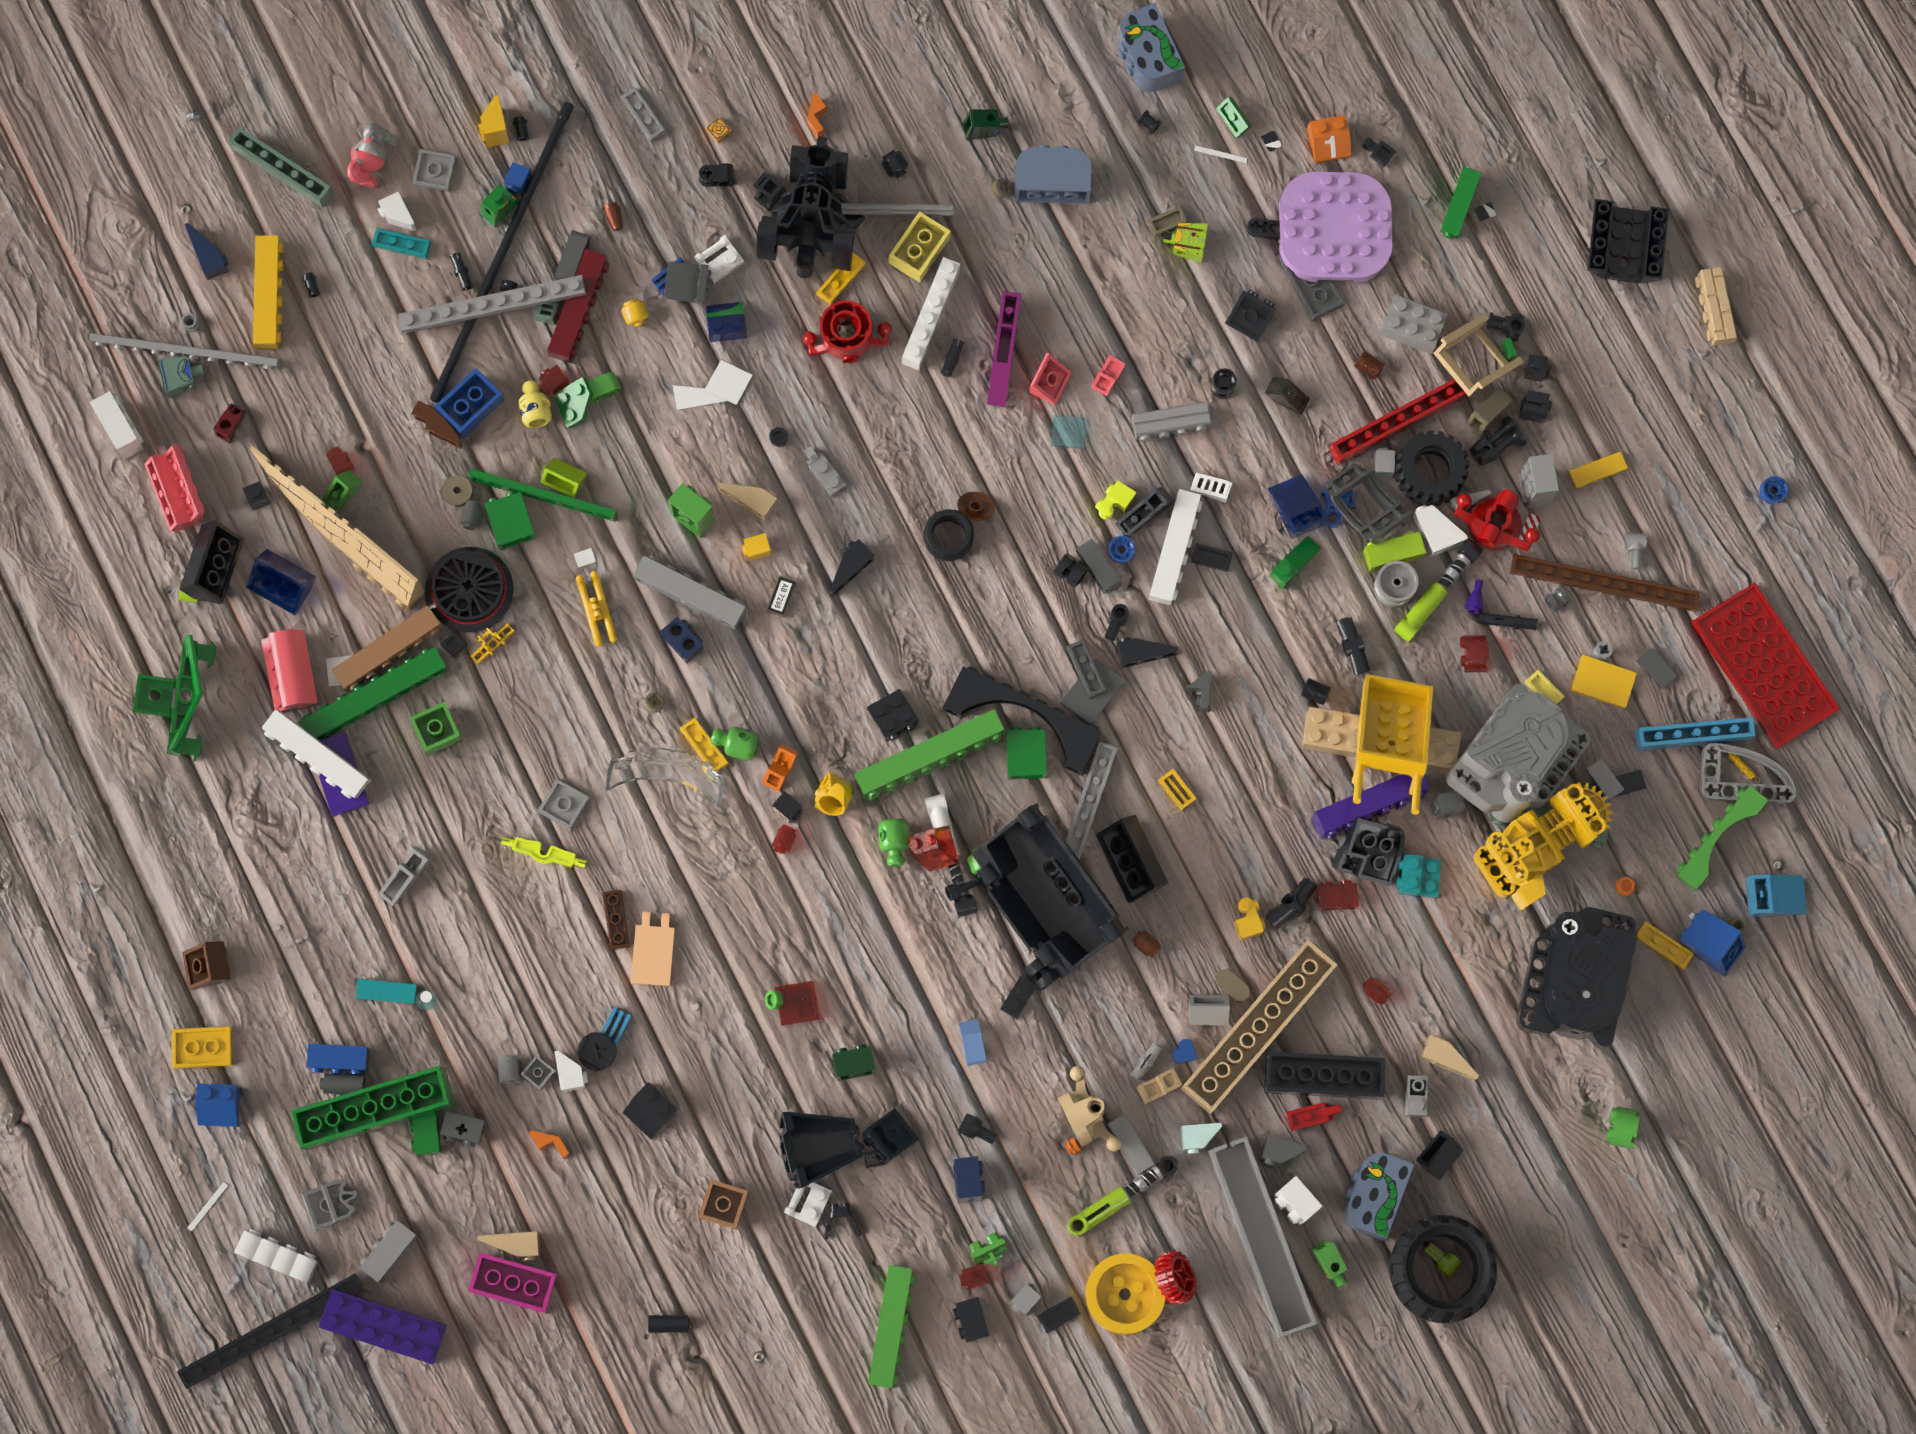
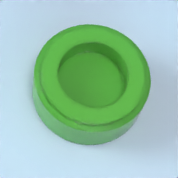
M770 990L766 994L765 1003L770 1010L780 1009L783 1005V996L779 990Z

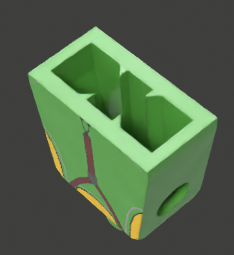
M1324 1240L1309 1249L1326 1278L1333 1279L1337 1287L1347 1282L1343 1272L1347 1271V1267L1334 1242Z

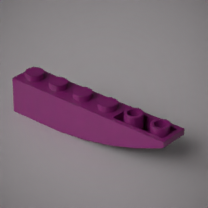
M1002 291L987 405L1006 406L1021 293Z

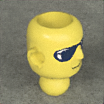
M527 381L522 386L524 395L519 399L521 418L525 426L534 429L541 428L551 421V403L545 394L539 392L540 386L536 381Z

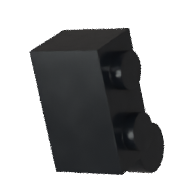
M1527 390L1521 401L1519 419L1539 423L1546 419L1552 406V401L1549 400L1550 394Z

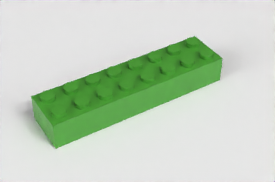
M995 709L854 773L855 783L864 801L868 799L869 801H874L883 792L891 793L897 789V786L903 783L908 785L914 782V778L920 775L921 777H926L932 773L931 770L943 769L949 766V762L955 759L956 761L963 760L967 757L966 754L972 751L978 753L984 749V746L990 743L995 745L1001 742V738L1004 736L1003 725Z

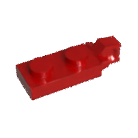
M1323 1102L1288 1111L1286 1116L1290 1131L1327 1123L1333 1120L1332 1115L1339 1114L1342 1111L1340 1104L1330 1107L1329 1102Z

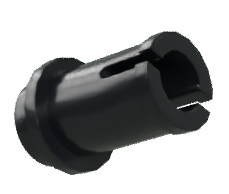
M524 116L514 118L513 126L516 129L517 141L529 139L526 127L527 120Z
M313 272L304 274L302 282L306 285L309 298L317 297L321 293L315 280L317 278Z

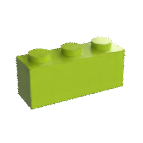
M1409 531L1398 538L1390 536L1377 545L1369 542L1365 546L1363 553L1369 572L1380 570L1385 564L1392 561H1403L1406 563L1424 558L1426 550L1420 532L1414 533V531Z

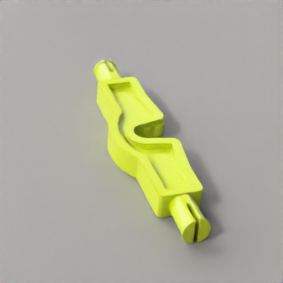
M504 836L502 838L501 844L512 847V850L515 852L529 855L533 860L541 864L556 863L570 868L573 865L585 868V864H587V860L576 858L575 853L555 846H550L548 853L541 855V842L516 837L515 840Z

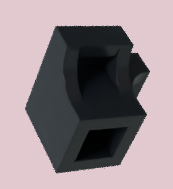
M766 172L753 184L758 190L754 199L767 211H770L787 191L781 183Z

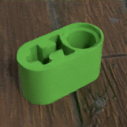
M608 372L588 381L593 392V397L589 404L611 397L622 390L614 372Z

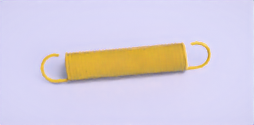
M1734 754L1727 755L1750 780L1756 777V773L1739 756Z

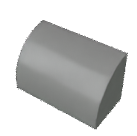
M1190 995L1189 1025L1228 1026L1229 996Z

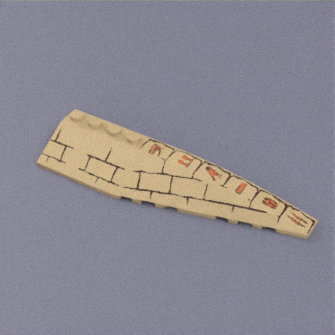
M251 446L250 450L297 511L327 541L354 563L352 566L358 572L364 571L368 575L366 578L374 585L378 583L382 587L381 591L388 597L390 595L395 597V602L404 609L406 607L411 610L425 594L419 580L360 530L354 529L346 519L343 518L341 520L336 511L331 507L327 508L322 500L303 485H299L290 475L286 477V473L276 464L272 465L270 459Z

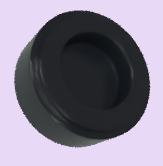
M776 427L770 431L769 441L775 447H782L788 441V434L785 429Z

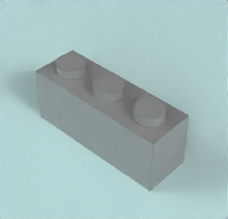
M398 1220L396 1223L392 1222L387 1227V1234L384 1238L380 1237L373 1245L375 1249L370 1255L367 1253L360 1262L362 1264L360 1269L380 1284L418 1237Z

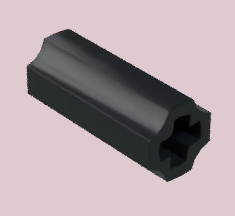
M649 1315L648 1332L689 1333V1316Z

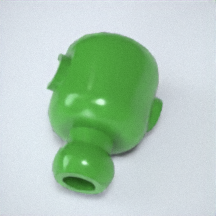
M736 726L732 727L728 733L717 728L713 731L711 744L714 746H725L724 751L730 757L751 761L754 759L758 749L759 735L754 731Z
M904 819L883 820L878 826L879 847L881 851L888 852L889 854L887 858L888 866H903L905 858L902 855V851L908 849L911 839L908 823Z

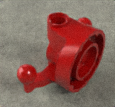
M842 300L831 304L825 309L820 318V333L823 344L814 347V344L817 342V335L811 331L803 335V342L808 346L809 356L829 353L836 358L842 359L843 363H854L859 361V357L868 351L870 347L889 346V334L892 331V327L888 322H881L877 327V331L882 338H873V325L869 312L857 302ZM852 324L855 334L848 338H842L839 335L841 326Z
M1504 489L1496 497L1482 500L1474 507L1470 514L1464 511V508H1468L1471 505V496L1465 493L1458 496V507L1454 515L1468 524L1469 534L1474 542L1482 548L1496 551L1513 546L1528 552L1532 543L1540 539V532L1536 528H1530L1526 531V541L1518 538L1522 528L1521 514L1517 509L1519 496L1513 491ZM1498 513L1502 515L1506 523L1501 525L1500 528L1489 524L1491 514Z

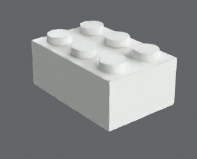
M109 391L90 402L116 450L124 460L144 450L141 444L144 440L135 428V424L117 395L113 396Z
M1297 1176L1272 1196L1275 1199L1273 1203L1280 1210H1285L1288 1214L1286 1216L1293 1225L1297 1224L1300 1226L1322 1207L1320 1202Z

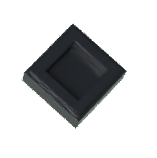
M453 631L440 645L455 658L468 644Z

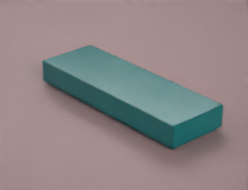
M376 228L372 247L427 260L432 242L431 240Z
M358 979L356 999L415 1004L417 984Z

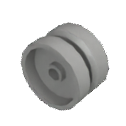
M1403 561L1389 562L1380 569L1376 576L1374 593L1377 599L1386 606L1401 607L1406 605L1416 593L1419 585L1418 575L1415 569L1408 563Z

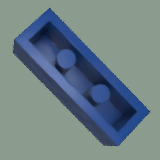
M308 1044L306 1068L311 1070V1073L322 1074L323 1070H330L331 1074H343V1071H351V1075H363V1072H368L370 1049L367 1046Z

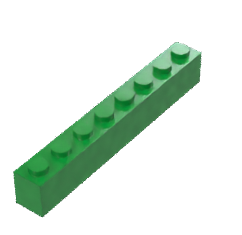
M429 647L423 650L418 657H410L404 661L403 665L390 668L387 674L372 678L367 685H359L353 689L354 692L339 696L336 702L321 706L316 713L306 714L299 723L302 728L318 740H323L447 672L448 669L437 649Z

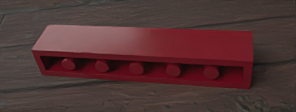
M585 249L575 276H583L586 295L566 299L547 349L549 357L570 363L571 359L576 357L578 351L576 346L578 341H581L583 338L584 324H588L590 320V308L596 304V292L601 290L603 285L602 276L609 269L610 263H608L606 255Z

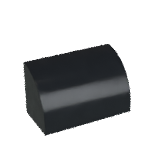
M1440 1130L1416 1161L1432 1176L1440 1180L1464 1150L1453 1137Z

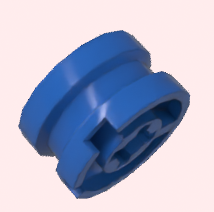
M1769 477L1760 486V497L1768 504H1778L1787 496L1788 484L1781 477ZM1773 487V489H1775V491L1778 492L1775 494L1772 493L1771 488Z
M1117 536L1111 540L1109 555L1112 560L1121 564L1132 560L1135 555V545L1129 537ZM1120 546L1126 548L1124 553L1118 551Z

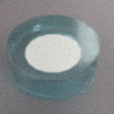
M423 990L417 994L416 1004L422 1010H430L436 1004V997L431 991Z

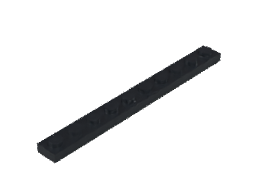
M355 1273L180 1369L177 1373L183 1385L188 1389L321 1316L324 1313L333 1288L354 1295L364 1292L365 1290L358 1276Z

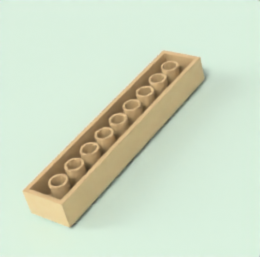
M1307 940L1187 1080L1181 1090L1211 1115L1330 975L1337 964Z

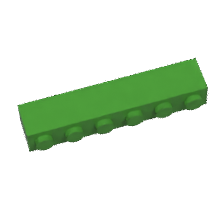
M893 1265L888 1267L868 1385L892 1389V1384H897L898 1373H895V1367L900 1365L902 1353H898L899 1345L904 1344L905 1333H901L902 1326L907 1325L909 1314L905 1313L906 1305L910 1306L912 1294L908 1293L909 1286H914L915 1274H912V1269Z

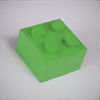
M445 701L410 717V721L427 756L463 740Z

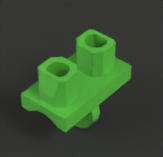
M994 1232L987 1237L989 1245L983 1247L980 1241L970 1245L971 1255L976 1266L984 1262L985 1266L993 1263L996 1268L999 1266L997 1260L1003 1258L1002 1253L1008 1250L1004 1239Z

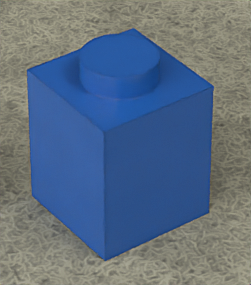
M512 162L504 180L507 191L523 195L531 178L530 169Z

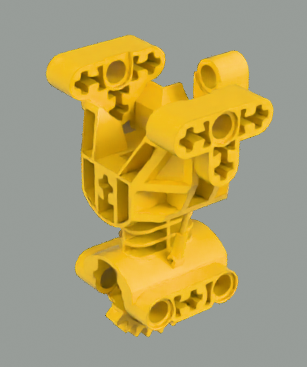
M1580 782L1572 784L1548 800L1553 809L1538 818L1532 809L1512 821L1503 833H1492L1486 840V846H1481L1474 853V861L1495 893L1501 898H1507L1514 892L1515 885H1519L1520 888L1511 897L1520 910L1541 899L1546 894L1543 874L1566 859L1561 850L1574 841L1580 849H1583L1590 845L1604 830L1610 829V826L1606 823L1613 821V819L1608 817L1613 811L1607 810L1611 803L1605 804L1604 801L1608 797H1601L1602 790L1596 793V786L1589 789L1588 783L1583 788ZM1570 790H1574L1576 793L1573 794V793H1571V792H1569V791H1570ZM1493 840H1498L1495 845L1492 843ZM1481 854H1487L1486 858L1480 857ZM1490 868H1496L1499 875L1493 876L1490 873ZM1501 877H1503V880L1500 881L1499 883H1497V881H1498ZM1508 886L1509 889L1503 891L1502 887Z

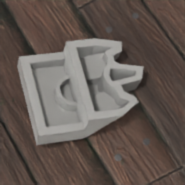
M335 1180L301 1194L314 1231L334 1225L350 1217L354 1212L355 1207L349 1205L348 1202L356 1198L357 1191H344L343 1188L346 1186V1180Z

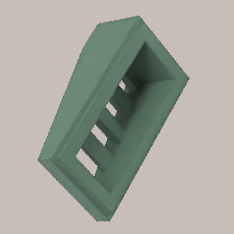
M561 300L555 301V303L550 302L538 305L535 315L536 321L554 325ZM544 305H549V306H554V307H553V309H551V308H546V307H544ZM542 312H550L551 315L543 314Z

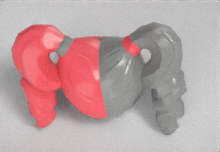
M369 123L364 128V139L351 149L352 162H350L347 171L348 177L352 182L370 188H377L378 182L371 176L370 172L380 170L385 165L387 155L382 143L396 146L398 141L389 130L382 128L377 123Z

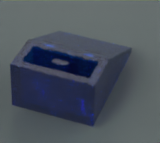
M1303 474L1268 488L1291 539L1326 525L1328 518Z

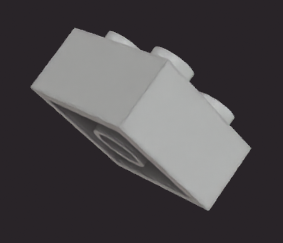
M536 1055L521 1075L541 1091L556 1071Z

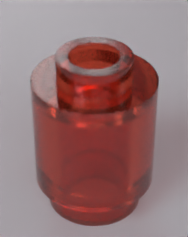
M782 825L778 829L772 843L774 851L782 855L785 852L790 853L797 830L790 826Z
M1369 977L1362 985L1364 987L1363 992L1381 1006L1392 995L1389 992V988L1376 977L1373 979Z

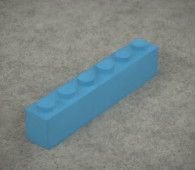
M1753 717L1643 727L1635 731L1637 751L1698 746L1710 743L1750 741L1755 737Z

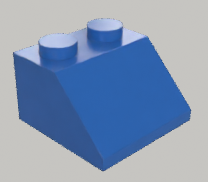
M197 1084L196 1112L198 1125L238 1127L241 1088L237 1085Z

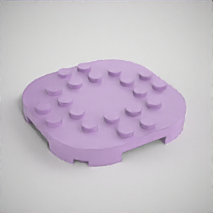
M1309 172L1294 178L1286 186L1278 208L1280 217L1279 251L1285 265L1297 277L1310 282H1317L1318 280H1354V283H1360L1373 279L1385 268L1392 252V209L1387 191L1377 180L1368 175L1354 172Z

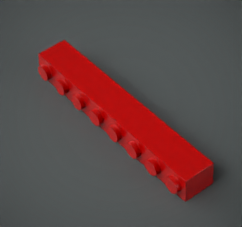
M1453 379L1331 443L1329 451L1337 465H1340L1462 401L1468 395L1456 380Z

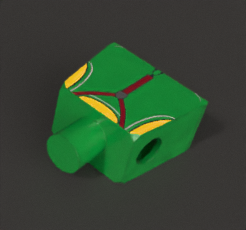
M499 184L482 201L481 216L496 227L519 204V201Z

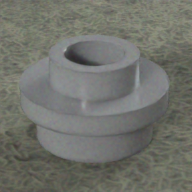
M187 313L181 318L180 324L185 331L193 332L198 329L200 320L197 315ZM189 321H194L193 325L191 326L187 325V323Z

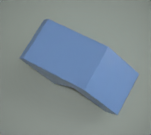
M978 1019L960 1022L959 1028L967 1066L987 1063Z

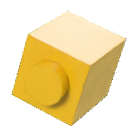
M766 533L744 539V545L741 547L744 557L748 556L749 562L771 556Z

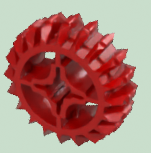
M1176 1250L1160 1255L1156 1260V1265H1154L1156 1270L1154 1275L1157 1279L1158 1289L1161 1290V1295H1165L1166 1301L1176 1305L1193 1299V1296L1196 1295L1195 1290H1197V1286L1195 1283H1197V1280L1195 1279L1196 1274L1193 1272V1266L1190 1265V1260H1186L1185 1254L1182 1255L1180 1251L1177 1252Z

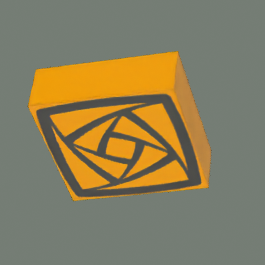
M718 117L705 127L706 131L717 143L732 132L721 117Z

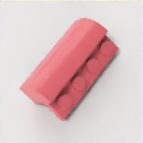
M179 444L172 445L165 454L151 456L146 461L145 467L170 532L184 530L204 520L203 514L205 513L204 505L199 499L197 487L193 483L191 471L187 467L185 455L181 451Z
M287 629L270 633L268 638L261 641L274 710L277 709L284 713L293 708L306 709L317 704L318 700L304 630Z

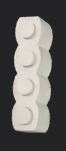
M252 1229L249 1232H243L234 1253L305 1283H310L318 1265V1261L314 1260L316 1256L307 1252L301 1255L296 1252L298 1248L286 1244V1247L278 1245V1240L269 1236L267 1240L260 1237L261 1233Z

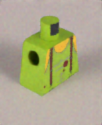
M1179 223L1176 233L1165 231L1163 242L1174 244V255L1201 263L1208 224Z

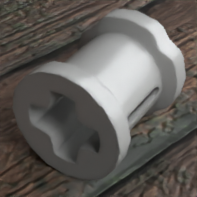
M1607 641L1599 642L1593 649V658L1606 661L1612 654L1613 647ZM1601 649L1605 650L1604 654L1600 653Z

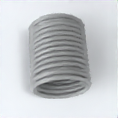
M518 1055L498 1057L500 1083L520 1081Z

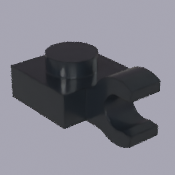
M1367 137L1362 145L1365 150L1372 152L1370 157L1383 167H1386L1396 153V150L1382 140L1377 144Z

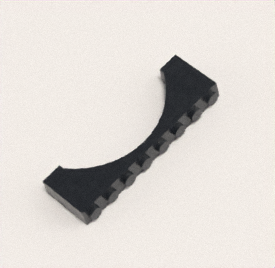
M971 666L962 667L943 706V711L961 718L962 714L989 704H1013L1029 709L1045 720L1056 734L1065 756L1066 763L1064 768L1080 776L1082 775L1102 733L1098 726L1091 723L1087 725L1082 722L1081 718L1075 715L1070 717L1064 714L1065 711L1058 707L1053 709L1047 706V702L1041 699L1034 700L1024 691L1020 690V692L1012 689L1011 685L1005 682L1000 684L995 681L994 677L988 674L983 676L978 673L977 669Z

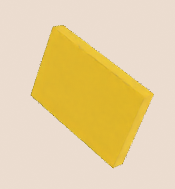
M1582 654L1570 691L1625 709L1637 673Z
M231 1026L172 1029L173 1069L233 1066Z

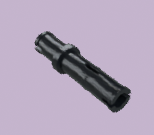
M1480 612L1478 624L1513 627L1514 630L1521 628L1536 631L1537 618Z

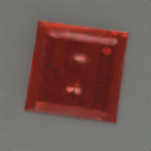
M814 981L775 987V990H779L783 996V1005L779 1009L781 1026L820 1020Z

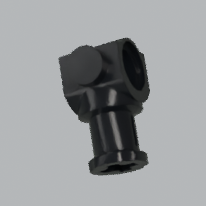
M1490 312L1486 329L1494 328L1501 330V333L1507 339L1511 338L1513 342H1517L1525 328V317L1522 314L1513 313V315H1506L1504 318ZM1511 325H1518L1520 330H1514Z

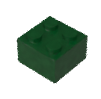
M866 1044L857 1045L854 1050L847 1051V1048L835 1050L836 1053L832 1054L837 1081L875 1074L871 1046L867 1047Z

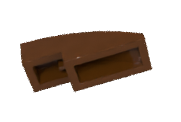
M418 400L412 411L413 418L426 424L425 430L428 434L461 449V441L450 424L438 412Z

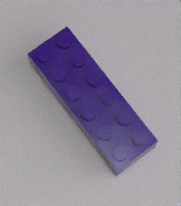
M1401 774L1362 791L1361 803L1355 804L1353 796H1350L1315 811L1311 820L1320 839L1326 837V840L1337 836V833L1341 830L1344 832L1350 831L1356 816L1372 820L1376 815L1379 817L1387 815L1392 808L1398 810L1405 807L1406 803L1410 802L1413 796L1409 794L1412 777ZM1425 775L1422 778L1420 800L1424 798L1430 788Z
M333 1288L318 1328L433 1365L447 1325Z

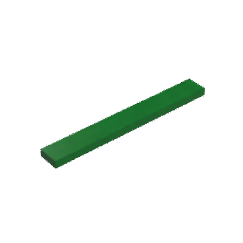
M470 469L469 472L470 480L509 492H521L526 497L614 522L617 518L616 510L478 470Z

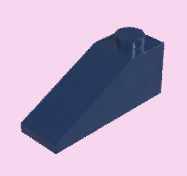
M186 223L185 227L206 279L209 280L227 273L226 266L229 265L226 255H221L217 247L189 223Z

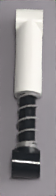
M944 794L925 798L926 808L932 822L942 861H945L949 868L950 881L954 885L957 884L959 886L965 883L966 880L963 878L962 874L964 872H961V864L958 861L961 854ZM968 890L962 892L959 898L954 900L958 918L977 913L974 897Z

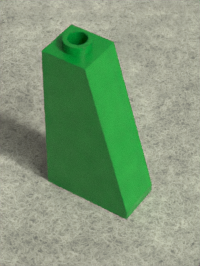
M1466 167L1462 168L1440 230L1443 233V237L1452 240L1454 237H1459L1481 172Z

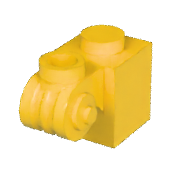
M1247 897L1242 898L1238 903V910L1241 913H1245L1246 916L1234 922L1240 941L1262 935L1263 929L1266 928L1263 918H1259L1257 913L1259 910L1257 900Z

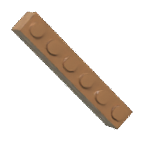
M427 605L331 670L346 692L349 690L353 691L364 680L368 681L374 678L379 670L389 668L397 658L402 659L413 647L418 648L423 645L424 640L428 637L432 638L438 635L442 626Z

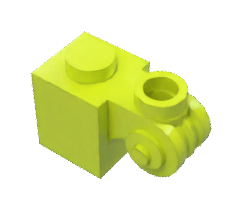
M1117 480L1115 485L1110 484L1106 490V498L1104 500L1101 498L1095 508L1098 509L1099 516L1102 519L1108 520L1113 516V507H1117L1125 513L1135 499L1136 492Z

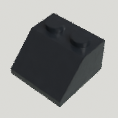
M647 1082L622 1113L646 1136L652 1139L678 1110L656 1088Z

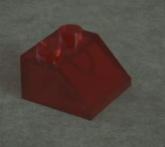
M949 825L908 836L911 856L928 871L959 863Z

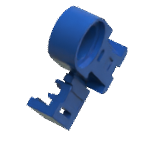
M1323 490L1321 496H1325V523L1330 528H1337L1342 522V515L1331 500L1328 490ZM1350 490L1342 495L1341 498L1347 506L1356 509L1354 490ZM1336 514L1339 520L1337 523L1332 524L1328 521V516Z

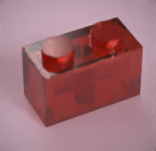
M1351 880L1340 881V884H1333L1331 881L1321 882V885H1318L1316 888L1318 911L1357 909L1359 906L1357 883H1352Z

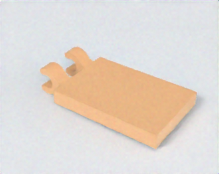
M642 911V925H636L631 984L670 987L675 928L669 927L670 913H662L661 927L650 926L651 913Z

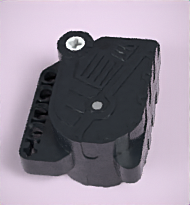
M1586 907L1578 913L1564 912L1547 926L1545 933L1539 936L1531 946L1516 1019L1517 1027L1522 1031L1546 1036L1554 1031L1562 1037L1575 1040L1590 1038L1595 1047L1599 1049L1610 1046L1614 1040L1617 1020L1625 1000L1627 981L1632 966V956L1637 941L1635 920L1627 915ZM1603 917H1607L1610 919V926H1606L1603 924ZM1625 922L1627 923L1626 925L1629 927L1627 930H1625V926L1622 925ZM1539 941L1544 942L1546 950L1539 949L1537 943ZM1534 960L1542 962V969H1537L1534 966ZM1530 979L1538 981V988H1533L1530 985ZM1526 998L1534 1000V1007L1526 1004ZM1528 1012H1531L1528 1015V1021L1531 1023L1525 1025V1021L1522 1020L1526 1018Z

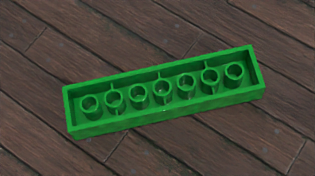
M437 1066L292 1110L291 1113L300 1149L310 1150L456 1105L446 1067Z

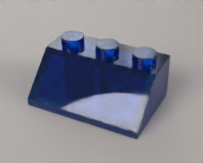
M266 549L255 559L246 588L296 615L311 592L316 576Z

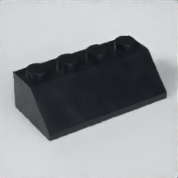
M216 520L202 524L179 590L196 600L223 604L244 539Z
M1136 815L1121 818L1096 834L1129 903L1156 892L1169 884Z

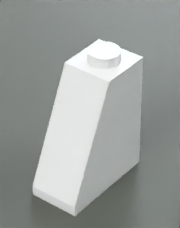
M1433 505L1418 507L1412 516L1431 557L1460 546L1468 540L1467 535Z

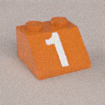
M1346 115L1309 121L1307 132L1315 164L1352 156L1350 131Z

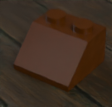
M224 941L204 942L182 952L189 990L220 984L231 979Z

